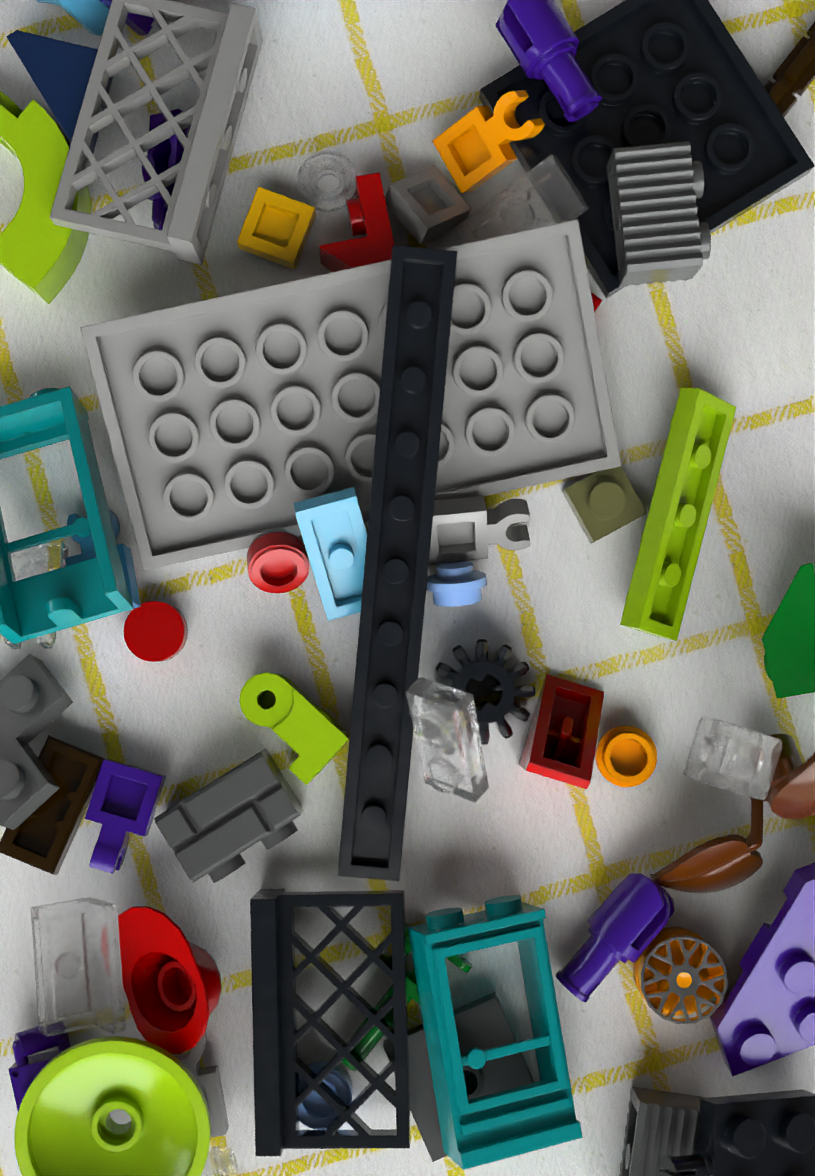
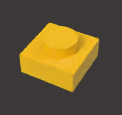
M258 186L237 240L239 249L295 270L316 217L315 207Z

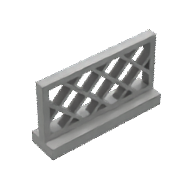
M112 0L49 217L54 225L172 251L178 260L202 265L263 42L256 8L231 3L229 12L226 13L170 0ZM128 12L152 17L160 28L159 31L131 47L122 35ZM166 21H171L173 23L167 25ZM196 27L217 31L213 47L189 60L177 38ZM170 44L182 65L152 82L139 60ZM118 45H120L123 52L116 55ZM132 65L143 82L144 87L114 104L106 92L108 80L113 75ZM206 69L204 80H202L198 73ZM191 78L200 92L197 104L173 117L160 95ZM154 100L167 122L135 139L122 117ZM103 101L107 108L100 112ZM116 121L129 144L97 162L89 149L92 136ZM190 126L189 134L186 138L182 130ZM176 135L184 148L181 162L157 175L144 152ZM87 157L91 166L83 170ZM138 157L151 179L119 197L106 174ZM97 179L101 180L113 200L92 214L72 210L76 192ZM175 182L172 195L170 196L166 187ZM159 192L168 206L162 230L136 225L127 210ZM121 214L126 222L113 220V218Z

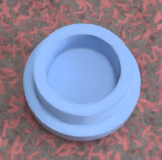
M468 561L439 564L436 566L437 574L427 577L426 590L432 592L433 604L444 607L465 606L480 602L482 600L481 588L487 585L486 573L473 571V563Z

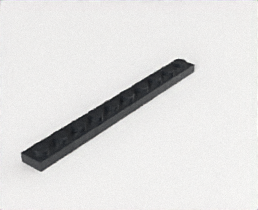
M392 246L338 876L399 881L458 251Z

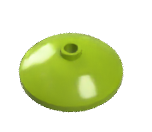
M119 1036L101 1037L81 1042L61 1052L46 1064L34 1078L24 1095L17 1114L14 1131L15 1153L22 1176H201L209 1153L211 1121L207 1101L200 1085L179 1059L163 1048L140 1039ZM116 1109L124 1110L129 1114L131 1121L126 1124L115 1123L110 1117V1112Z

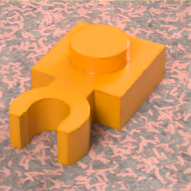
M526 90L511 91L501 96L494 107L493 114L488 105L476 106L432 141L462 194L473 192L518 159L509 144L511 141L533 138L543 129L545 124L541 118L531 119L522 126L515 119L516 107L529 97Z

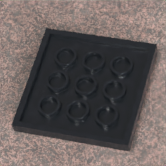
M625 0L576 30L574 33L579 40L575 59L594 89L602 97V100L598 102L599 105L591 113L577 121L568 122L563 109L544 79L528 78L520 65L480 89L479 99L483 105L489 106L492 114L497 101L504 94L520 90H526L529 97L516 107L515 119L517 123L522 126L531 119L541 118L545 125L535 137L511 141L509 144L557 222L562 223L578 219L586 267L606 298L624 288V286L619 284L607 164L613 149L689 141L692 161L700 160L704 173L703 196L700 199H696L698 207L697 216L699 222L707 221L710 234L806 176L815 166L708 0Z

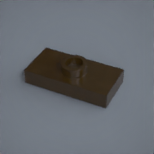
M48 735L38 758L60 788L15 830L6 828L0 841V853L50 874L58 875L90 803L102 762L105 758Z

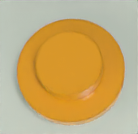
M617 726L608 730L598 741L595 751V762L601 775L610 783L620 787H634L645 782L654 772L657 764V750L653 740L643 730L633 726Z

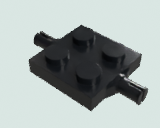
M802 1089L700 1098V1132L694 1153L683 1156H664L660 1161V1166L666 1169H661L660 1175L815 1176V1094Z

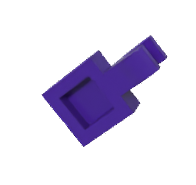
M103 759L85 816L87 820L102 824L89 867L112 874L115 870L119 871L121 869L128 846L129 833L141 836L149 834L166 779L165 775L112 759Z

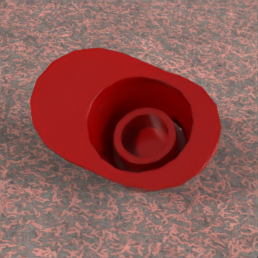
M133 906L119 914L111 927L109 947L113 963L127 996L130 1011L138 1031L147 1042L157 1045L171 1054H181L194 1048L205 1034L209 1016L219 1003L222 991L221 974L212 956L205 949L189 942L181 928L169 916L150 906Z

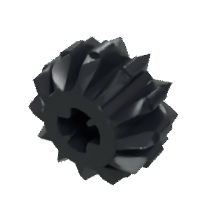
M478 639L476 641V661L474 662L470 661L466 650L461 645L455 646L452 652L462 668L456 672L449 665L441 662L435 668L436 672L440 675L452 679L451 687L437 685L430 688L431 697H451L453 703L440 708L436 712L438 720L440 722L446 721L460 712L462 717L455 725L453 735L458 739H462L467 734L471 723L475 722L477 723V742L481 745L488 744L489 742L488 723L494 722L498 732L505 739L513 735L512 728L504 719V716L509 712L523 721H527L530 716V712L525 708L513 704L515 696L527 698L535 696L534 686H515L513 682L514 679L525 675L529 671L528 664L526 662H519L506 671L503 666L509 659L512 648L506 644L497 650L492 662L488 661L489 646L486 639ZM487 674L490 675L497 683L491 686L493 690L499 691L497 700L493 704L483 701L478 708L472 707L467 700L472 698L473 694L470 692L465 693L467 683L471 679L482 681Z

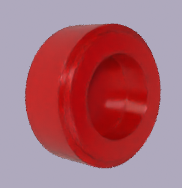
M285 532L265 534L256 539L248 549V575L251 582L262 591L268 593L292 591L303 584L309 574V560L305 545L298 537Z
M148 601L142 603L141 607L134 608L129 613L124 624V639L127 647L136 657L145 661L163 662L172 659L179 654L187 641L188 627L183 614L176 607L165 602Z

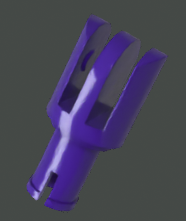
M508 0L495 26L526 76L530 79H544L563 109L568 122L577 121L591 113L599 105L598 102L602 100V97L594 89L575 59L579 40L555 1Z
M630 873L588 918L587 922L590 925L588 931L591 936L564 968L555 974L560 983L575 997L586 1003L590 999L589 996L619 961L627 963L630 960L635 963L643 954V951L665 927L675 911L674 900L668 891L641 873Z

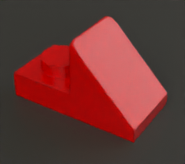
M380 172L355 176V198L346 200V207L352 236L363 235V237L328 243L319 247L320 263L332 272L391 260L392 246L395 245Z

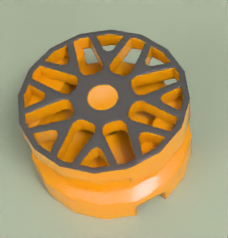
M682 927L663 928L643 951L638 960L633 963L634 982L648 1006L662 1019L676 1024L697 1023L711 1016L723 1002L728 987L727 969L720 954L694 931ZM713 996L717 998L715 1002L711 1001ZM706 1004L711 1006L706 1012L702 1013L701 1009ZM696 1011L697 1016L689 1018L688 1015ZM683 1015L684 1018L676 1019L673 1016Z

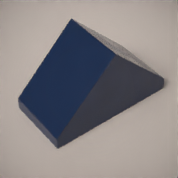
M18 30L6 36L71 142L98 49ZM113 76L109 78L108 84H107V87H106V92H107L108 95H109V91H110V87H111V83H112ZM103 101L100 108V112L103 111L106 107ZM99 131L92 136L89 147L92 154H94Z

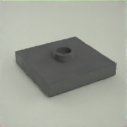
M496 992L453 1010L461 1055L466 1054L473 1047L485 1050L517 1042ZM421 1024L408 1030L410 1111L431 1160L434 1162L447 1155L443 1151L424 1026ZM387 1039L384 1040L383 1047L389 1061H391L395 1057L394 1044ZM522 1052L486 1061L485 1065L480 1069H473L469 1065L463 1067L468 1100L535 1083Z

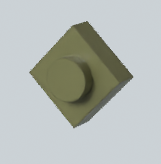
M621 466L597 471L562 491L590 544L647 514Z

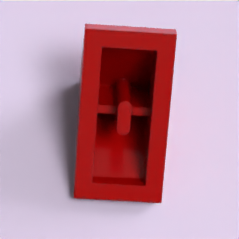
M546 674L519 765L525 771L588 789L592 777L604 692Z

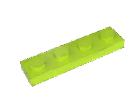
M680 388L620 622L622 626L674 641L678 639L736 411V406L700 388Z

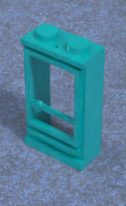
M70 386L62 389H41L31 394L28 399L0 406V460L70 440L88 518L79 517L73 521V524L8 543L0 507V634L13 644L134 609L131 594L127 589L91 437L88 413ZM75 534L81 538L91 534L96 558L16 581L10 553Z
M519 895L501 896L486 900L484 902V911L466 915L463 914L462 908H446L432 911L425 915L427 923L408 927L443 1151L463 1170L583 1138L580 1121L576 1119L543 922V919H546L545 909L523 903ZM517 941L533 1038L485 1050L473 1047L466 1054L461 1055L445 957ZM535 1049L540 1076L539 1082L468 1100L463 1073L464 1066L469 1065L473 1069H480L485 1065L486 1061Z

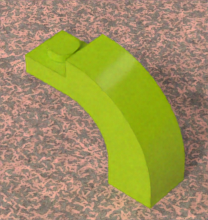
M0 91V144L19 159L24 176V190L19 209L0 234V265L50 304L75 272L84 253L89 236L88 232L54 225L49 218L70 144L55 121L34 99L22 111L18 105ZM88 185L76 192L72 210L91 214V198Z

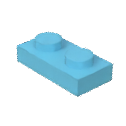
M355 487L295 502V515L327 620L330 621L360 613L367 530Z

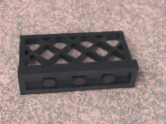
M260 889L250 899L255 1156H281L284 1149L410 1148L404 890L285 892V889ZM391 906V932L376 948L349 924L363 907ZM318 907L336 926L313 949L295 932L294 908ZM333 907L353 908L343 918ZM341 931L367 955L364 961L345 980L319 955ZM391 943L392 965L381 955ZM295 947L306 957L296 968ZM373 962L393 981V994L377 1011L351 987ZM310 963L337 988L316 1011L296 994V978ZM342 994L369 1019L347 1043L321 1018ZM392 1007L394 1012V1028L383 1018ZM296 1010L307 1020L298 1030ZM312 1026L338 1051L317 1074L297 1056V1042ZM374 1026L394 1044L395 1057L379 1074L353 1050ZM344 1058L370 1082L349 1105L323 1082L327 1075ZM394 1070L395 1090L385 1081ZM298 1074L308 1083L299 1093ZM377 1089L396 1108V1129H371L355 1111ZM315 1090L339 1116L325 1130H299V1105ZM347 1122L354 1130L338 1129Z

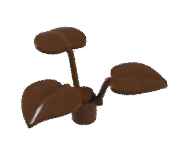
M772 734L753 742L746 751L747 759L756 780V784L747 788L751 800V831L748 837L744 838L741 835L731 834L707 841L658 872L650 874L651 879L660 886L677 891L711 893L731 888L752 876L763 864L761 854L756 850L763 843L764 801L769 802L772 812L785 819H802L812 815L815 816V753L803 763L793 738L787 734Z

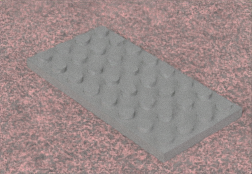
M578 219L442 248L441 250L458 252L435 500L487 496L622 466ZM391 260L80 327L143 571L249 548L256 539L268 533L285 532L300 537L302 534L295 515V502L355 487L364 522L369 521Z

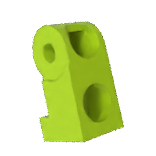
M265 672L254 675L246 681L241 689L239 702L245 717L255 725L270 727L300 755L288 769L306 785L312 782L350 739V734L295 683L282 674Z

